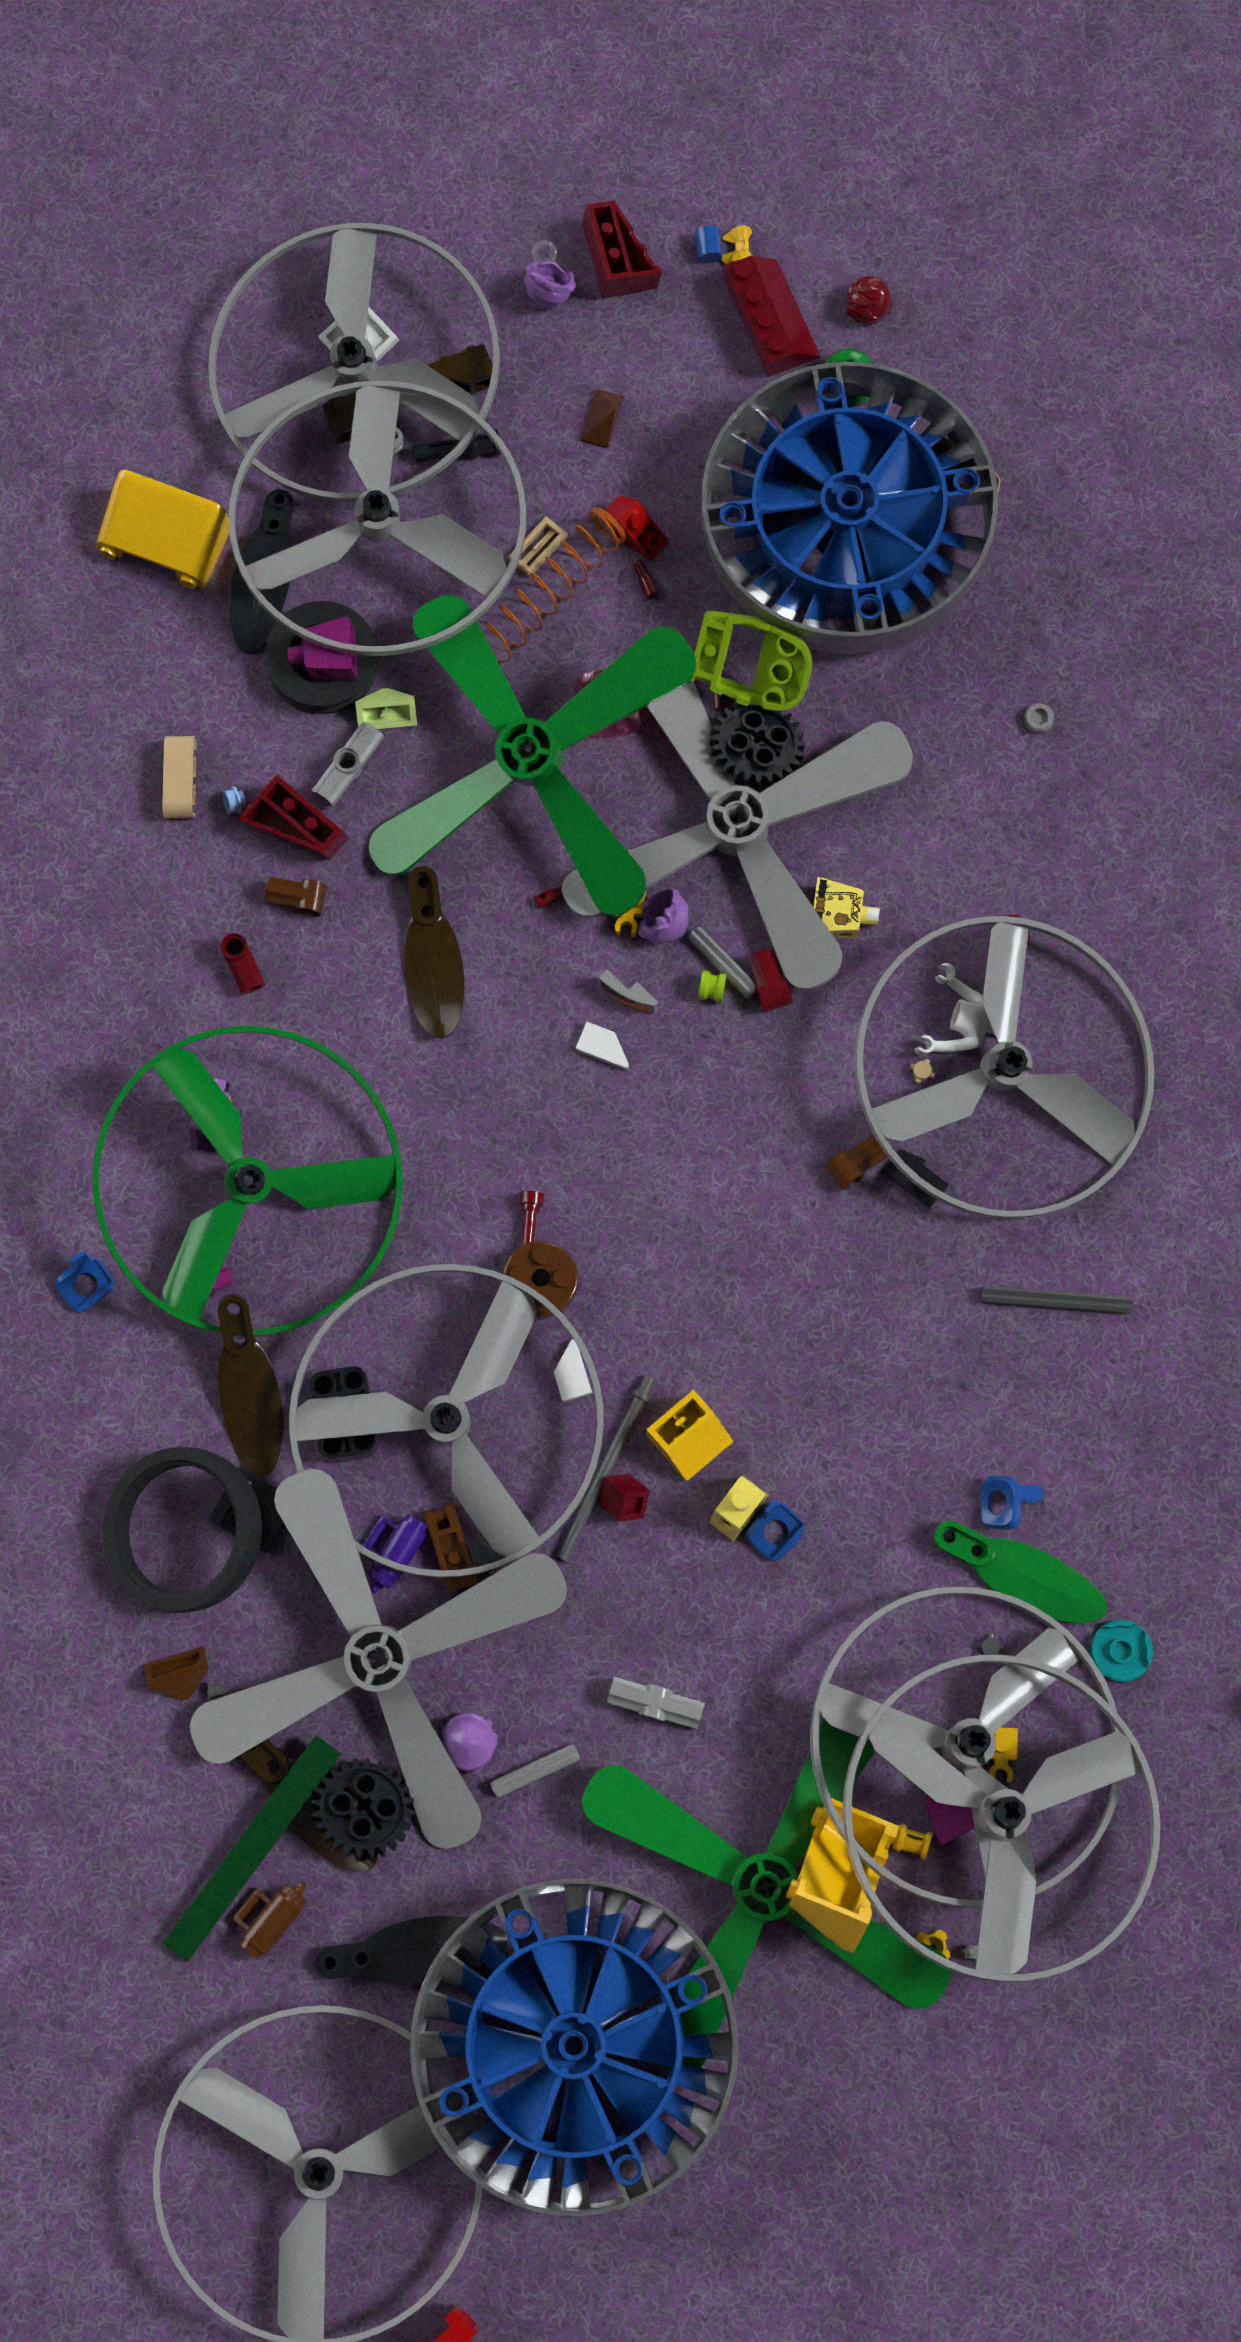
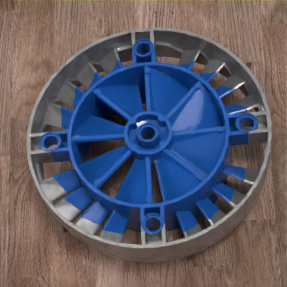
M835 362L806 367L770 382L750 396L730 416L719 432L706 463L702 484L701 513L707 548L717 575L726 591L747 615L758 617L796 634L806 643L809 649L828 653L858 654L889 649L915 639L938 625L957 607L975 582L987 559L998 513V491L992 460L984 441L969 418L950 398L925 381L897 369L864 362ZM845 395L870 397L868 409L848 408ZM826 396H836L832 399L826 398ZM814 399L817 413L803 418L797 403ZM891 403L902 407L896 419L887 415ZM773 415L784 431L781 433L768 417ZM921 416L931 424L919 436L911 428ZM746 435L763 447L766 452H762L743 438ZM945 436L948 437L955 446L936 458L930 447ZM840 452L842 472L837 473L828 453ZM878 458H880V460H879V462L877 463V465L874 467V469L871 471V473L867 476L868 472L870 471V469L872 468V466L874 465V463L876 462V460H877ZM726 461H728L730 463H733L739 467H742L748 471L755 473V476L728 467L724 464ZM964 461L969 466L967 468L943 471ZM797 466L824 486L820 492L779 479L791 468ZM967 483L972 488L968 490L962 489L959 485ZM713 491L752 498L711 504ZM851 500L856 504L854 506H846L842 502ZM982 503L984 515L983 538L943 531L947 508ZM820 506V514L769 537L766 536L763 530L762 514ZM729 517H736L740 521H738L737 523H729L726 521V519ZM828 529L835 530L813 576L800 571L799 567ZM856 533L859 534L871 583H866ZM752 537L753 549L727 560L722 559L715 544L717 541ZM944 543L978 555L974 568H967L938 555L940 544ZM931 566L959 583L960 586L956 591L949 595L926 577ZM763 570L764 573L745 588L740 584L758 571ZM917 588L934 606L927 613L922 614L909 597ZM779 591L782 596L772 609L765 606L776 592ZM896 606L904 623L888 627L885 611ZM800 608L807 610L802 624L794 621ZM828 617L854 618L856 632L826 630Z
M559 1879L528 1885L497 1898L469 1917L444 1944L427 1972L414 2008L410 2040L411 2069L416 2095L423 2115L445 2153L461 2171L493 2195L528 2210L558 2216H586L619 2210L650 2197L681 2176L708 2146L723 2120L735 2085L739 2050L737 2018L731 1994L718 1964L697 1934L671 1910L652 1898L630 1888L592 1879ZM591 1891L604 1893L596 1937L587 1936ZM565 1892L568 1935L546 1939L529 1900L547 1894ZM629 1900L641 1904L624 1944L621 1946L614 1943L627 1904ZM498 1915L515 1950V1953L509 1958L503 1955L482 1928ZM518 1915H525L529 1919V1928L526 1932L519 1934L513 1928V1921ZM665 1918L674 1927L647 1961H645L639 1954ZM694 1946L707 1966L666 1984L660 1974ZM463 1947L493 1972L487 1980L456 1957ZM598 1949L606 1951L586 2013L583 2014L582 2011ZM535 1960L560 2014L558 2017L527 1965ZM692 1980H696L702 1985V1994L695 2000L689 1999L684 1991L686 1984ZM442 1981L477 1997L474 2005L472 2006L439 1993L438 1989ZM659 1992L662 2003L604 2031V2026ZM721 1995L729 2032L685 2036L681 2014ZM490 2015L543 2034L542 2038L488 2025ZM430 2019L468 2025L466 2035L429 2031ZM571 2036H577L583 2042V2049L578 2055H571L566 2049V2042ZM606 2053L672 2068L666 2080L606 2057ZM466 2055L469 2077L434 2093L428 2059ZM686 2056L728 2061V2071L725 2073L683 2065L684 2058ZM545 2061V2066L501 2096H498L493 2085ZM593 2074L629 2129V2131L618 2137L615 2136L588 2077ZM568 2078L557 2140L554 2141L543 2137V2133L562 2079ZM678 2085L720 2101L716 2112L675 2093ZM452 2092H458L463 2097L464 2103L459 2111H453L448 2106L447 2100ZM483 2107L490 2119L463 2142L459 2143L447 2123ZM664 2111L701 2137L695 2147L660 2118ZM644 2132L673 2167L671 2171L655 2182L652 2181L634 2140ZM506 2133L511 2137V2140L490 2170L487 2171L480 2164ZM532 2149L537 2151L522 2192L514 2188L513 2185L529 2150ZM604 2154L622 2197L590 2202L586 2157ZM565 2157L561 2202L550 2200L557 2158ZM624 2160H632L637 2165V2174L632 2179L625 2178L620 2172V2165Z

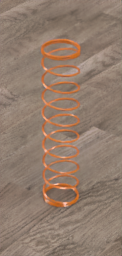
M597 507L590 510L591 519L597 528L612 541L616 542L614 549H607L597 545L592 536L583 527L576 525L578 532L597 548L601 558L600 564L592 565L584 562L568 543L561 541L563 548L581 563L586 575L583 581L566 576L555 561L550 557H545L547 563L565 578L570 588L569 596L563 597L551 592L536 574L530 573L531 578L551 596L555 605L554 612L548 613L536 608L522 591L515 589L516 594L535 611L540 623L537 629L521 624L504 605H499L500 609L516 622L524 637L523 644L519 645L509 642L501 636L491 623L484 621L487 628L502 640L508 651L509 659L504 661L497 658L498 662L508 663L511 661V652L506 641L516 647L526 645L527 638L522 626L531 631H539L542 628L541 617L537 610L546 615L557 613V603L553 594L561 599H570L572 597L573 590L568 578L576 583L587 582L588 573L584 563L590 567L602 566L603 556L600 548L605 551L614 552L618 549V543L622 544L626 541V534L623 528L609 513ZM595 513L606 523L612 534L601 524ZM608 521L617 529L622 539L616 536Z

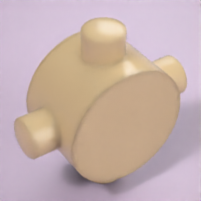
M924 1059V1061H919L915 1065H910L909 1069L913 1070L916 1083L920 1084L921 1081L934 1078L935 1073L932 1072L931 1065L929 1064L930 1060Z

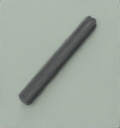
M983 1286L980 1296L981 1302L987 1304L1130 1314L1133 1309V1299L1130 1296Z

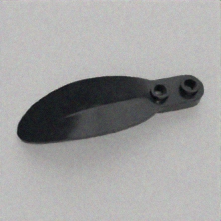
M277 489L271 491L266 496L259 526L248 538L240 552L245 566L291 547L288 534L294 512V499L288 491ZM283 500L284 503L276 504L275 501ZM276 525L278 528L270 529L269 526ZM236 563L230 588L231 628L238 648L246 654H254L265 645L270 631L277 621L252 595ZM290 581L273 589H258L265 599L280 613L285 604Z
M431 1916L403 1921L374 1933L363 1942L330 1946L322 1949L316 1957L315 1966L318 1973L327 1979L368 1974L391 1982H423L441 1948L469 1917ZM488 1922L482 1928L502 1952L507 1944V1936L499 1926ZM464 1947L456 1955L459 1960L471 1969L484 1965ZM361 1952H364L368 1957L364 1965L360 1964L357 1960V1956ZM330 1956L336 1960V1966L333 1969H329L326 1966V1960Z

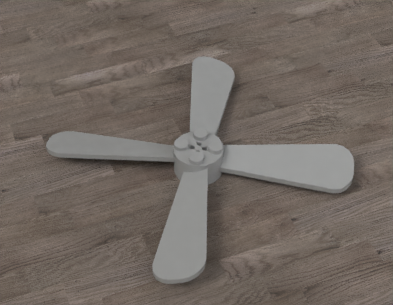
M689 681L685 686L649 704L646 708L710 801L707 808V822L630 849L628 852L643 869L647 888L716 848L727 855L737 856L786 981L791 987L800 991L816 989L837 975L842 963V951L834 936L767 842L769 826L901 782L908 776L912 768L913 755L911 747L899 727L890 722H876L759 793L747 786L735 785V782H732L731 773L722 774L724 765L715 766L717 756L710 755L712 746L709 745L710 737L712 736L710 735L712 726L695 683ZM577 869L568 874L563 881L562 894L569 909L575 915L582 918H594L603 915L595 906Z
M316 1469L304 1470L289 1476L281 1482L276 1490L274 1498L276 1510L351 1639L345 1647L343 1657L201 1705L193 1714L190 1723L191 1737L200 1756L208 1762L216 1764L226 1763L355 1686H359L367 1691L376 1692L407 1787L409 1788L410 1796L414 1798L413 1805L423 1835L428 1842L444 1849L466 1843L475 1837L481 1827L482 1816L480 1808L405 1677L410 1671L411 1663L414 1659L553 1613L562 1606L566 1599L567 1585L565 1578L557 1563L549 1556L539 1553L525 1555L398 1631L392 1626L381 1624L336 1482L329 1474ZM379 1648V1653L373 1652L374 1649ZM369 1658H375L376 1662L372 1665ZM383 1661L385 1665L380 1667V1662Z

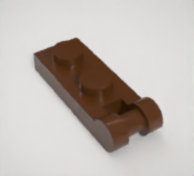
M453 1502L445 1504V1508L436 1511L432 1509L423 1511L441 1569L461 1570L474 1568ZM449 1519L451 1527L439 1531L437 1523ZM476 1575L444 1578L449 1594L473 1587L479 1583Z

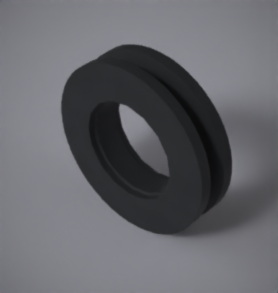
M314 601L299 605L284 614L286 618L304 629L349 616L355 628L356 645L376 646L374 635L367 622L357 612L345 605L330 601ZM276 622L266 642L265 662L270 681L278 695L285 702L307 713L331 714L356 704V701L366 695L377 674L378 656L356 655L358 680H333L328 683H313L304 680L297 674L288 659V647L297 646L303 638L289 631L279 622Z

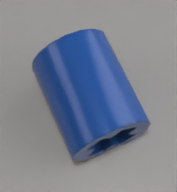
M716 226L698 228L695 231L699 262L702 264L719 262L722 259V250L718 228Z

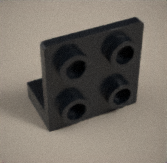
M239 1465L238 1469L249 1481L258 1500L262 1521L259 1550L267 1553L284 1524L276 1510L274 1501L277 1488L254 1476L251 1470ZM224 1491L208 1519L213 1525L235 1536L236 1521L234 1509L227 1492Z

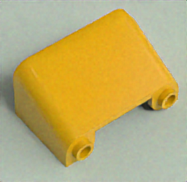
M120 470L112 489L96 547L99 553L108 559L122 557L125 552L175 571L180 579L179 582L187 588L195 589L197 586L205 589L229 536V518L226 509L216 502L135 472Z
M831 1798L834 1807L843 1821V1803ZM817 1806L810 1823L815 1826L798 1880L792 1879L786 1898L791 1899L789 1904L791 1908L836 1946L853 1954L869 1925L872 1915L871 1903L864 1894L854 1873L846 1842L836 1830L825 1807L820 1808ZM852 1807V1824L855 1840L883 1867L889 1855L888 1849L892 1841L894 1842L899 1826ZM861 1861L863 1870L875 1892L880 1876Z

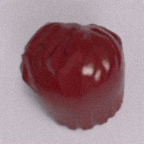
M874 276L857 278L851 283L847 291L846 313L858 323L874 325L891 313L893 306L890 292L882 280Z

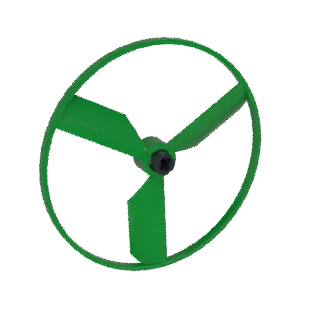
M233 1026L199 1033L171 1045L154 1056L127 1082L113 1102L103 1122L93 1159L92 1187L97 1221L103 1239L113 1259L126 1278L149 1301L169 1315L187 1324L221 1333L220 1326L211 1325L199 1321L247 1204H253L264 1199L272 1187L307 1209L383 1200L395 1188L391 1218L385 1237L376 1256L355 1284L337 1300L306 1318L285 1325L253 1329L254 1335H266L288 1331L327 1315L349 1299L366 1282L382 1260L397 1225L402 1202L403 1176L398 1141L392 1123L373 1089L351 1065L327 1047L289 1031L260 1026ZM258 1033L287 1038L322 1053L344 1069L365 1091L384 1124L391 1145L392 1155L270 1170L268 1165L258 1158H242L240 1113L193 1052L180 1048L219 1035ZM151 1067L159 1074L229 1166L224 1175V1188L229 1197H232L191 1221L162 1290L165 1303L155 1297L138 1281L120 1257L104 1219L99 1186L100 1160L110 1123L131 1087ZM247 1175L248 1178H253V1184L249 1186L243 1183V1178Z

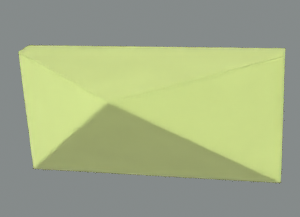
M383 688L355 702L358 727L362 721L370 723L377 729L417 726L415 699L412 695Z

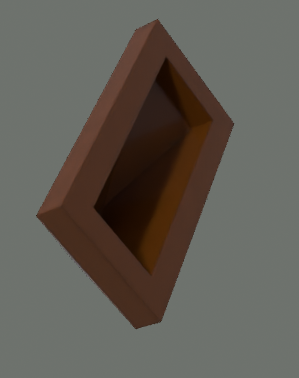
M596 389L580 441L608 448L624 396Z
M202 1646L144 1664L148 1688L180 1700L190 1699L208 1672L209 1666L205 1648Z

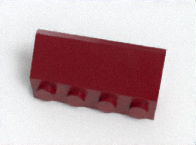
M751 255L725 265V284L767 378L821 357L777 259Z

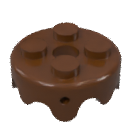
M533 1241L520 1246L508 1257L502 1274L512 1277L534 1289L548 1299L560 1312H563L570 1305L578 1288V1270L574 1260L562 1247L551 1242ZM537 1271H543L548 1275L549 1283L546 1286L538 1287L532 1282V1275ZM534 1299L537 1310L535 1320H544L553 1316L546 1307Z

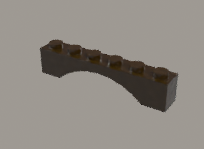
M484 344L468 346L460 353L439 357L434 363L427 365L471 395L489 388L493 364ZM356 393L344 397L338 396L323 404L325 418L337 445L351 441Z

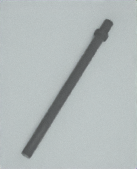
M645 1374L638 1390L634 1389L632 1393L634 1398L556 1558L564 1562L568 1561L601 1493L604 1477L610 1475L644 1403H648L651 1398L649 1393L656 1381L655 1378Z

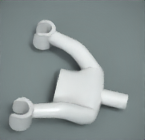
M949 963L938 966L939 969L946 972L947 977L938 975L935 977V980L940 984H948L960 996L968 1000L960 999L957 1002L950 1022V1029L958 1031L964 1038L950 1041H934L928 1035L921 1036L918 1040L925 1043L926 1050L920 1047L915 1048L914 1051L919 1056L926 1055L931 1051L951 1053L975 1049L981 1046L986 1032L994 1035L982 1003L983 995L954 977L955 969Z

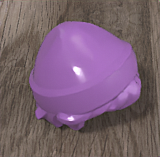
M536 261L526 267L527 272L524 282L527 294L538 308L550 309L556 307L560 303L565 302L576 288L574 274L570 271L566 274L553 261L540 263Z
M673 888L661 890L658 893H653L649 902H643L644 912L638 927L640 937L646 938L658 945L680 939L684 936L689 924V908L678 890Z
M462 1712L450 1719L441 1730L442 1743L456 1768L473 1774L482 1770L490 1761L498 1743V1735L492 1730V1721L476 1713Z

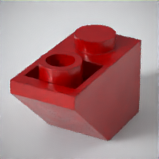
M618 495L606 508L605 511L623 528L626 534V541L624 542L648 561H651L669 541L637 499ZM608 521L616 536L622 539L617 529Z

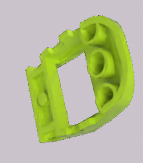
M710 610L704 614L694 654L696 657V671L690 681L694 682L696 679H699L711 685V691L736 699V703L745 706L749 704L759 705L768 710H788L802 700L812 672V657L808 646L799 636L755 616ZM734 624L765 632L752 686L721 677Z

